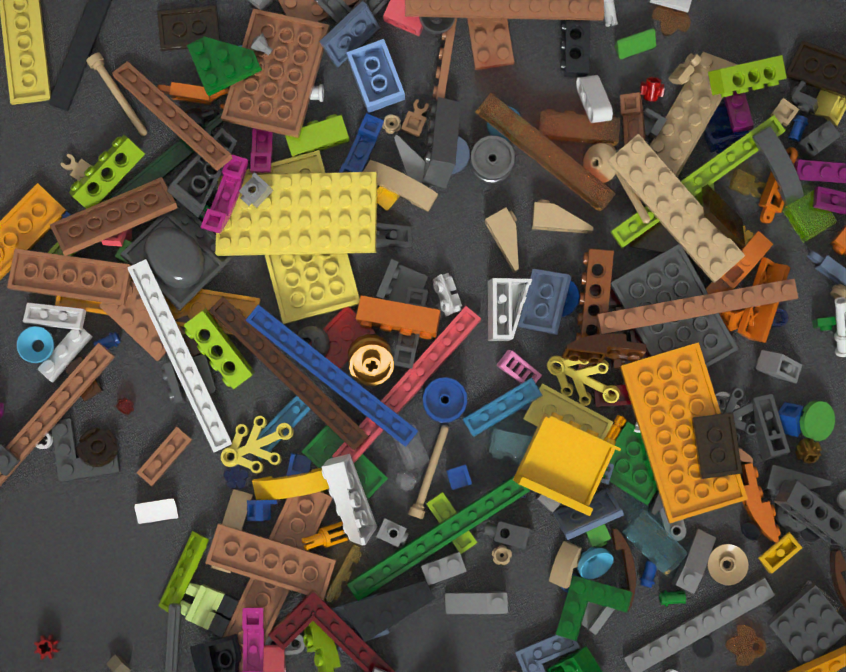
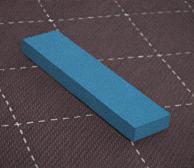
M530 378L466 416L463 420L474 437L543 395L533 378Z
M296 395L260 432L258 439L276 432L277 426L281 423H287L294 428L311 409ZM288 429L283 431V435L286 436L289 433ZM282 439L260 449L270 452Z

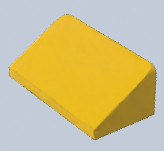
M788 532L779 539V542H776L759 556L758 559L768 573L772 574L803 547Z

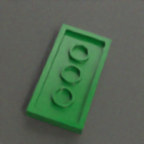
M326 425L301 452L318 468H322L328 459L333 458L332 455L344 441ZM362 454L354 463V466L368 500L388 478Z

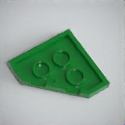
M205 36L187 45L208 96L262 71L253 50Z
M627 421L615 440V446L621 448V450L615 449L609 462L614 465L609 482L648 506L658 488L641 433L634 432L635 426Z

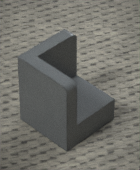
M646 108L643 112L645 135L653 140L654 138L656 139L667 119Z

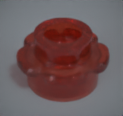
M124 397L123 400H117L118 403L115 407L127 416L134 412V404L129 399Z

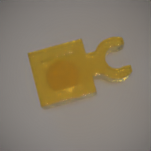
M736 169L729 188L745 196L751 192L753 197L761 198L762 194L758 193L757 188L763 189L766 184L762 182L755 183V176Z

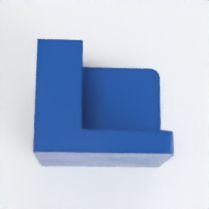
M785 402L778 411L786 435L798 437L801 433L800 416L803 417L804 406Z
M291 453L286 476L310 472L312 461L307 456Z
M466 465L446 471L452 490L472 484Z
M247 500V521L270 520L271 504H277V500Z

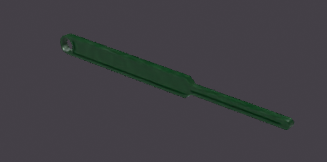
M223 111L202 127L210 136H212V131L224 122L221 119ZM180 139L109 199L158 178L166 177L196 151Z

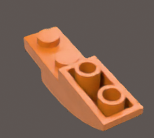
M757 231L745 244V247L741 248L745 256L714 283L711 282L705 288L707 293L712 294L733 290L761 260L773 243L760 231Z
M753 463L742 464L744 488L748 498L742 501L744 508L751 520L759 525L762 534L771 542H779L778 536L781 533L778 524H775L774 516H776L773 504H770V501H761L763 492L762 488L757 484L756 466L753 467Z

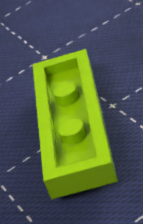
M444 492L426 503L439 523L457 512ZM470 530L452 541L460 554L478 543Z

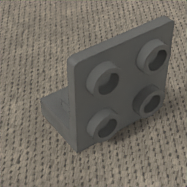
M391 259L376 298L405 303L408 287L424 289L428 276L399 265L398 261Z

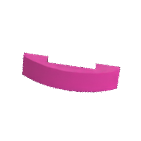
M253 128L251 173H271L273 132Z
M232 155V160L224 165L221 183L211 208L206 211L201 224L202 229L219 234L223 231L239 197V190L242 188L248 159Z
M243 608L242 672H263L264 608Z

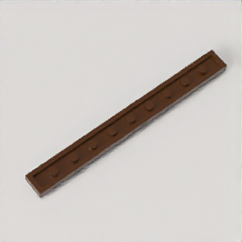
M224 297L209 310L214 317L354 451L369 437L261 332L250 325L246 318Z

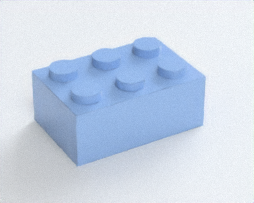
M384 39L346 52L348 62L368 113L405 100L403 87Z

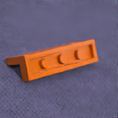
M762 257L753 286L787 280L790 267L774 263L770 259ZM779 302L755 306L754 311L753 307L745 308L737 333L749 340L766 343Z

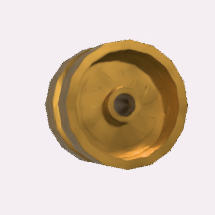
M366 334L355 339L348 349L349 369L352 377L357 382L366 386H375L385 382L393 372L394 360L389 343L384 338L375 334Z

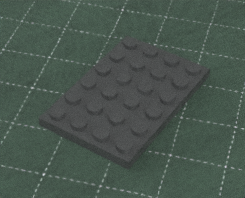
M681 244L675 245L611 282V287L623 309L708 294ZM719 313L635 328L641 342L646 344V351L650 357L699 342L706 367H709L738 350Z

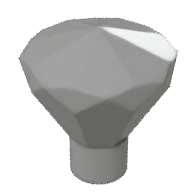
M263 33L253 39L250 47L252 50L262 51L268 56L273 51L268 46Z

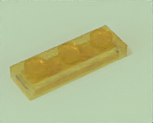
M353 544L326 594L325 600L332 603L333 599L338 600L343 591L340 588L343 581L348 582L353 572L350 570L353 562L357 564L363 554L359 552L360 546Z

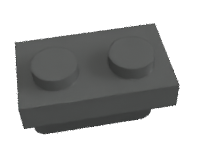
M205 355L193 357L209 394L215 393L216 387L207 357ZM172 362L163 364V378L165 382H169L171 388L168 389L170 400H174L176 404L188 402L189 399Z

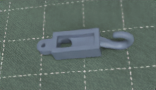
M814 251L808 253L807 257L817 264L816 270L837 285L842 284L846 286L845 267L828 255L822 257Z

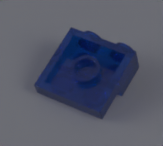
M725 105L716 108L704 130V138L710 153L716 152L720 154L748 134L749 130L732 131Z

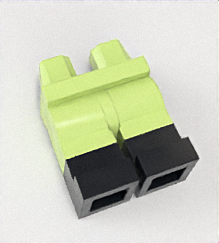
M190 583L186 594L195 597L192 604L184 600L181 601V614L186 616V620L222 638L240 599L205 584Z

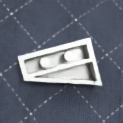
M492 278L488 281V341H509L514 338L521 316L520 313L532 279Z

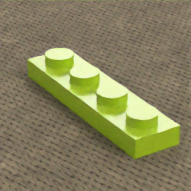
M192 531L158 605L168 613L170 604L181 603L203 552L207 547L209 539L197 532Z

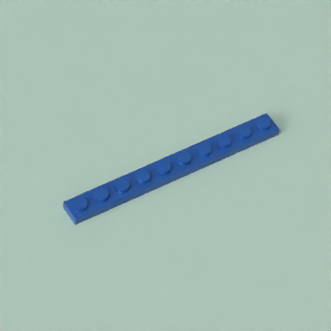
M257 305L248 316L246 321L402 445L406 447L417 434V429L260 305Z

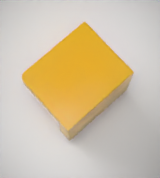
M379 186L377 189V204L388 211L400 196Z

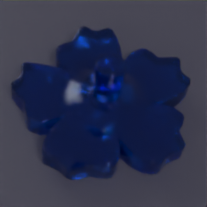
M239 465L231 467V472L225 471L223 476L226 481H229L226 485L229 489H235L237 486L240 489L245 487L246 480L244 479L249 477L247 471L244 469L240 471Z

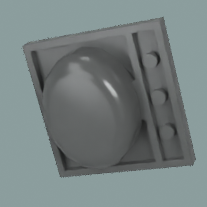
M177 200L178 208L161 215L121 253V257L130 265L147 259L163 296L180 311L235 256H217L215 254L216 235L212 231L202 229V222Z

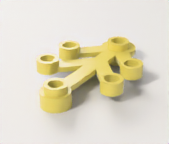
M553 356L549 359L547 368L551 374L557 376L563 395L569 397L574 391L573 385L567 381L566 375H568L574 381L579 394V402L583 406L589 405L592 400V396L586 391L584 384L603 393V398L608 403H615L619 399L620 390L617 386H607L589 377V375L597 373L605 374L609 369V363L606 360L594 366L575 370L570 366L580 363L586 365L589 362L581 360L570 361L561 356ZM554 363H559L561 367L555 366ZM599 365H604L606 369H601ZM564 388H569L571 391L566 392ZM609 390L614 391L616 394H610ZM582 397H587L589 400L584 401Z
M257 416L254 419V426L246 445L239 448L242 438L248 435L249 428L244 424H239L235 429L236 434L231 446L225 448L221 453V461L225 466L234 467L239 464L259 474L264 469L263 464L259 461L252 462L242 456L251 453L268 460L273 465H279L282 461L280 454L276 452L270 453L260 448L279 439H290L293 436L294 430L291 425L281 423L277 426L276 432L258 439L261 429L267 425V420L263 416ZM259 419H263L261 426H258L257 423ZM244 427L245 432L240 434V428ZM284 429L289 430V433L286 436L283 435ZM233 453L234 459L230 461L229 455ZM275 455L278 456L277 462L272 461V458ZM255 464L260 465V468L257 471L254 470Z

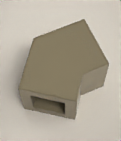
M116 654L106 663L112 672L131 671L129 664Z

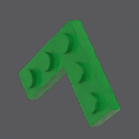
M573 575L556 635L577 641L588 602L627 613L633 593Z

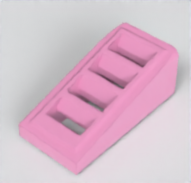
M507 350L497 363L500 369L520 384L525 382L530 373H533L531 378H533L535 383L542 376L513 350ZM513 358V361L507 367V363ZM520 363L515 372H513L512 370L516 366V364ZM524 368H526L527 370L524 372V374L521 377H519L518 375L522 372Z

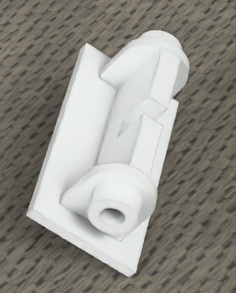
M446 273L433 279V287L439 296L440 307L445 316L447 317L452 313L462 311V304L458 293L453 295L450 293L456 290L452 276Z

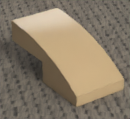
M563 541L551 570L550 582L563 588L570 587L573 568L578 567L582 547L568 541Z

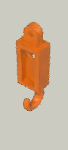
M171 82V86L157 85V88L162 93L169 94L173 100L211 105L218 97L228 94L230 89L225 88L208 96L202 86ZM221 104L220 108L224 109L225 104Z
M789 147L786 149L788 155L791 154L790 159L794 165L795 160L798 158V151L794 147ZM772 171L758 204L763 208L760 214V221L762 223H771L775 213H781L784 202L777 189L779 186ZM774 194L776 197L774 203L771 204L770 202Z

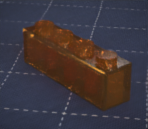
M545 109L539 115L537 139L590 144L612 143L613 146H616L619 142L620 118H615V115H613L611 121L590 123L586 113L584 115L576 114L575 111L558 113L554 109Z

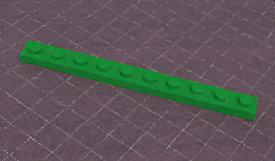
M512 476L347 582V586L358 601L527 494L530 490L513 481L514 476Z

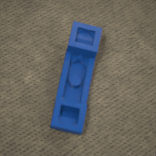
M366 113L355 141L338 173L363 172L379 137L384 120Z

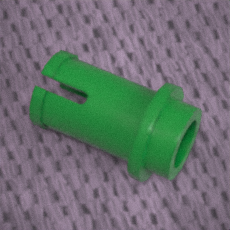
M663 590V592L659 593V601L665 607L668 604H685L686 594L684 590L675 592Z

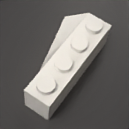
M347 454L330 458L322 466V475L329 485L330 496L334 498L336 512L343 522V530L348 535L350 541L366 545L376 530L377 524L351 455Z

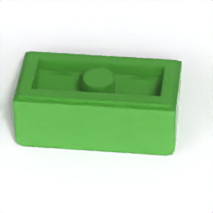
M652 28L617 40L614 47L618 58L623 59L655 48V29Z

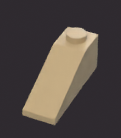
M538 200L533 205L531 229L591 234L593 231V226L558 205L551 204L549 200Z
M504 208L486 218L485 224L513 273H516L519 269L515 223L517 219L512 211Z

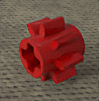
M648 77L646 82H641L640 94L644 95L643 98L645 100L653 102L657 101L659 96H664V84H661L659 78Z
M43 634L40 636V642H34L37 646V650L34 653H39L41 660L45 659L47 655L52 659L54 658L53 652H60V649L57 648L60 640L55 641L53 634L49 635L47 639ZM46 643H49L48 647L51 648L48 651H46V647L43 646Z

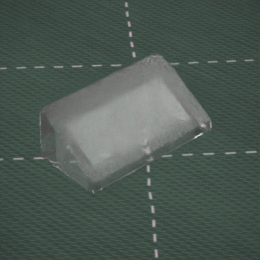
M418 432L406 447L394 438L407 471L430 462Z

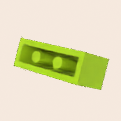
M337 114L330 115L321 122L315 120L307 123V126L302 127L299 138L285 135L292 157L318 150L322 151L350 142L342 115L337 116Z

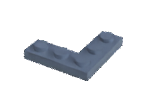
M555 634L515 651V654L523 672H545L542 663L580 647L577 641Z

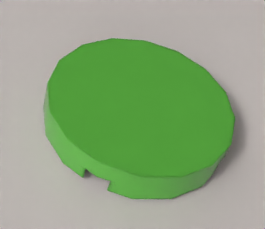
M815 400L809 402L804 407L803 417L800 416V429L806 438L822 441L834 429L835 414L827 402Z

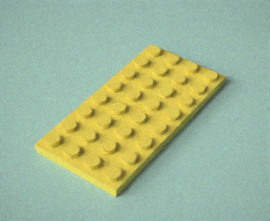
M318 150L273 162L271 173L256 174L325 173L320 151ZM250 169L246 170L245 175L253 174L250 172ZM347 253L265 255L283 324L359 304L360 298Z
M377 172L258 175L272 188V193L257 208L253 204L248 206L240 198L242 196L240 193L226 226L220 234L216 233L215 254L217 256L376 253ZM245 175L242 187L252 178V175ZM220 176L218 179V188L223 176Z

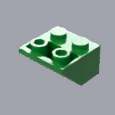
M587 646L570 653L546 669L547 672H603Z

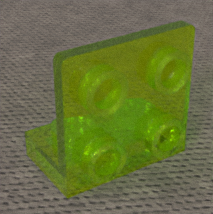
M814 190L782 209L803 243L837 223L831 211L813 207Z

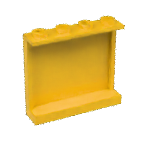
M552 412L551 416L544 413L513 481L590 516L593 508L589 506L615 449L620 451L621 448L615 446L616 441L607 437L604 440L597 438L599 433L587 429L586 432L580 430L581 425L571 420L569 424L563 422L564 417Z

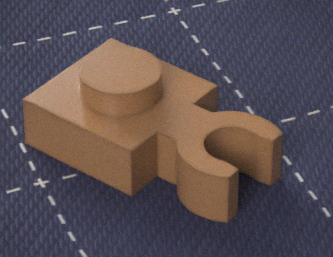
M418 99L415 100L413 105L414 113L411 111L407 112L401 127V131L416 137L421 135L427 120L422 114H425L429 107V104L426 103L423 109H419L417 107Z

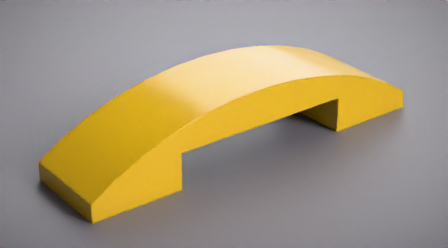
M322 468L312 469L311 472L278 478L269 476L252 479L256 500L291 498L329 489L327 480L322 475Z

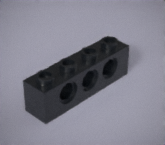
M561 20V32H564V39H561L560 51H564V59L560 60V71H564V77L588 76L590 20ZM577 33L580 38L574 40L570 37V34ZM577 52L580 58L573 59L570 53Z

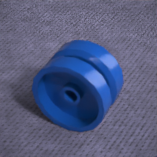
M448 377L438 378L425 388L423 408L426 414L434 421L440 423L452 422L458 419L465 411L467 393L457 380ZM447 396L449 402L443 404L441 402L442 397Z

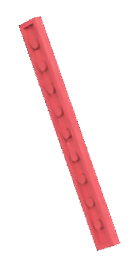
M465 306L414 363L413 369H409L381 402L398 414L477 326L481 318ZM366 417L359 427L369 437L355 451L344 442L332 457L350 454L353 463H355L382 433L383 429Z

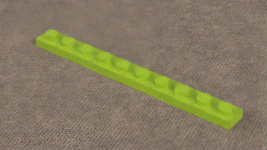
M773 115L683 179L681 183L693 196H696L702 191V187L707 184L710 186L759 151L752 136L769 126L777 137L786 130L775 115ZM647 206L644 208L650 217L649 223H643L637 212L611 231V234L621 248L659 222Z

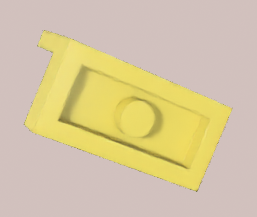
M820 90L816 98L818 100V109L815 114H811L822 116L827 121L830 120L833 125L838 126L846 110V98Z

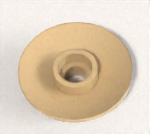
M598 143L587 150L583 160L585 174L591 181L606 183L616 175L617 172L607 162L616 154L612 146Z
M720 545L710 554L707 563L708 571L711 577L720 584H737L747 574V556L743 550L735 545ZM726 560L730 563L728 568L723 566V562Z

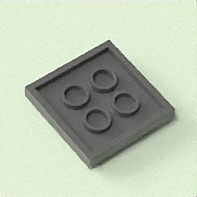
M814 583L810 584L767 622L768 626L800 665L819 658L846 634V622Z

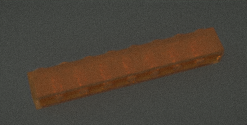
M492 93L485 98L475 111L597 211L605 209L616 193Z

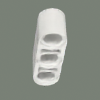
M599 76L578 77L576 81L577 91L590 123L611 121L613 116L612 107Z

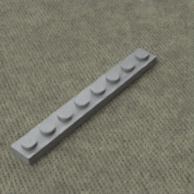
M763 577L623 658L631 672H643L771 599L775 594L767 580Z

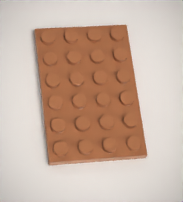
M253 8L242 47L252 50L250 47L253 39L263 33L268 46L273 51L268 56L262 51L253 50L262 71L230 86L221 116L222 121L299 138L324 51L319 41L329 33L330 26L324 23Z

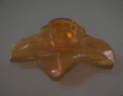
M659 5L652 13L653 19L661 21L660 28L664 36L673 34L677 29L686 33L691 24L689 16L684 11L677 13L673 8Z
M742 624L737 625L738 636L730 638L725 643L726 648L737 655L736 665L739 666L752 664L755 658L765 654L767 648L765 641L757 637L753 628ZM758 643L759 648L758 650L754 651L752 649L753 644Z

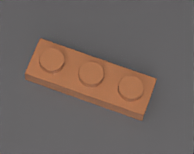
M176 427L138 470L137 474L153 486L193 439L179 427Z

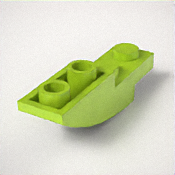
M312 621L304 629L303 642L305 647H307V652H315L314 663L318 668V672H334L335 669L341 667L335 642Z

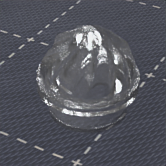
M404 471L397 475L398 490L407 492L414 489L417 481L413 474Z

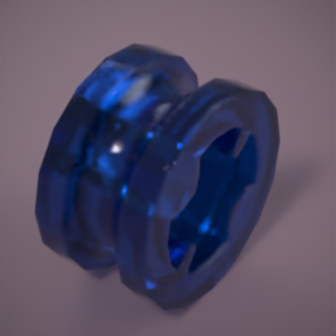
M780 308L776 310L775 315L780 313L783 321L777 323L774 317L772 326L781 327L788 322V314L785 310Z

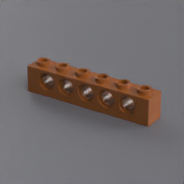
M588 248L587 252L583 254V264L586 265L585 273L582 272L581 285H584V292L580 293L579 305H582V313H578L577 325H580V333H576L575 340L592 336L586 333L587 326L591 324L596 326V332L593 335L600 334L597 314L608 312L613 250ZM595 264H600L602 267L599 275L592 273V267ZM594 284H598L600 287V292L597 295H591L590 287ZM592 304L598 306V312L595 315H589L588 307ZM580 363L576 364V368L582 369L597 365V363H588L586 365Z

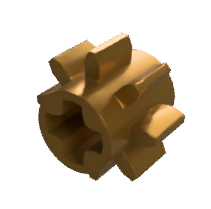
M805 438L799 441L795 453L798 460L802 459L804 463H814L821 456L820 451L822 449L819 442Z

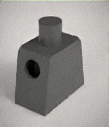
M829 120L800 141L796 148L805 160H810L839 139L841 135ZM808 143L812 145L813 150L809 148Z
M499 521L498 525L487 522L484 534L494 536L495 542L529 549L533 529ZM504 530H509V537L503 535Z

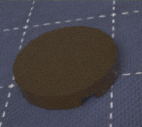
M93 428L86 431L80 437L77 452L80 459L86 465L102 467L109 464L116 457L118 441L110 430Z

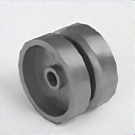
M499 136L481 138L471 151V171L479 181L486 184L502 182L509 176L513 168L515 153L510 143ZM492 157L495 158L494 162L490 161Z

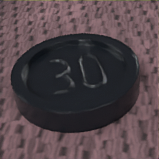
M746 521L741 527L742 534L750 540H757L762 534L759 525L753 521Z
M809 528L801 531V536L808 542H815L820 538Z
M702 637L693 643V651L698 657L707 658L713 653L714 646L708 638Z

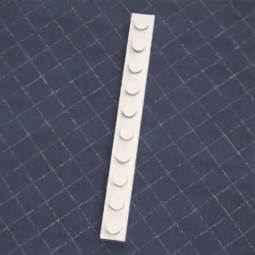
M147 259L128 267V271L213 452L231 445L232 441Z

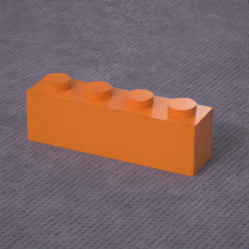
M361 295L356 321L364 328L376 326L386 332L398 330L403 335L411 336L414 333L419 334L421 338L431 339V337L437 336L441 312L438 309Z

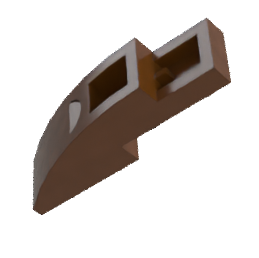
M598 334L583 337L567 344L562 353V358L569 359L570 361H588L593 364L602 363L605 357L638 361L646 353V344L626 342V334Z

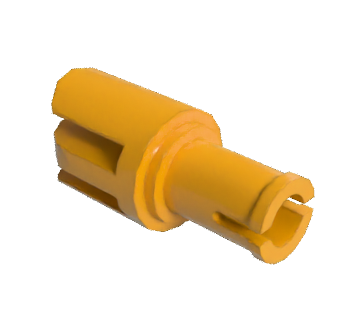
M343 522L320 528L318 534L302 538V543H305L303 545L304 549L307 551L320 545L327 548L348 541V537L330 540L345 534L343 529L328 533L329 530L343 526Z

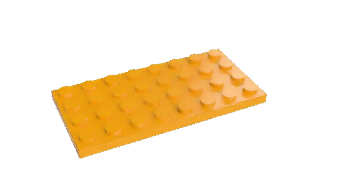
M699 342L620 366L668 523L747 500L740 474L700 479L691 418L721 414Z

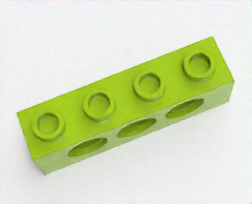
M782 55L708 72L712 96L721 94V98L732 96L733 91H736L737 94L749 92V87H752V90L762 89L766 83L767 87L779 85V80L787 79Z
M125 135L117 137L112 142V147L98 157L99 161L94 166L91 165L84 172L85 176L80 181L77 180L71 185V190L68 193L86 209L99 204L145 153ZM123 153V159L116 162V155ZM104 168L110 169L107 176H101ZM91 182H95V189L92 191H88V185Z
M206 308L184 324L186 328L184 331L190 339L194 338L198 343V350L203 355L206 354L211 360L209 361L210 365L215 371L219 370L223 376V382L228 387L231 386L235 389L255 373ZM202 329H207L210 332L209 339L202 337ZM214 345H219L223 349L221 355L214 352ZM226 362H233L235 364V370H228L226 368Z

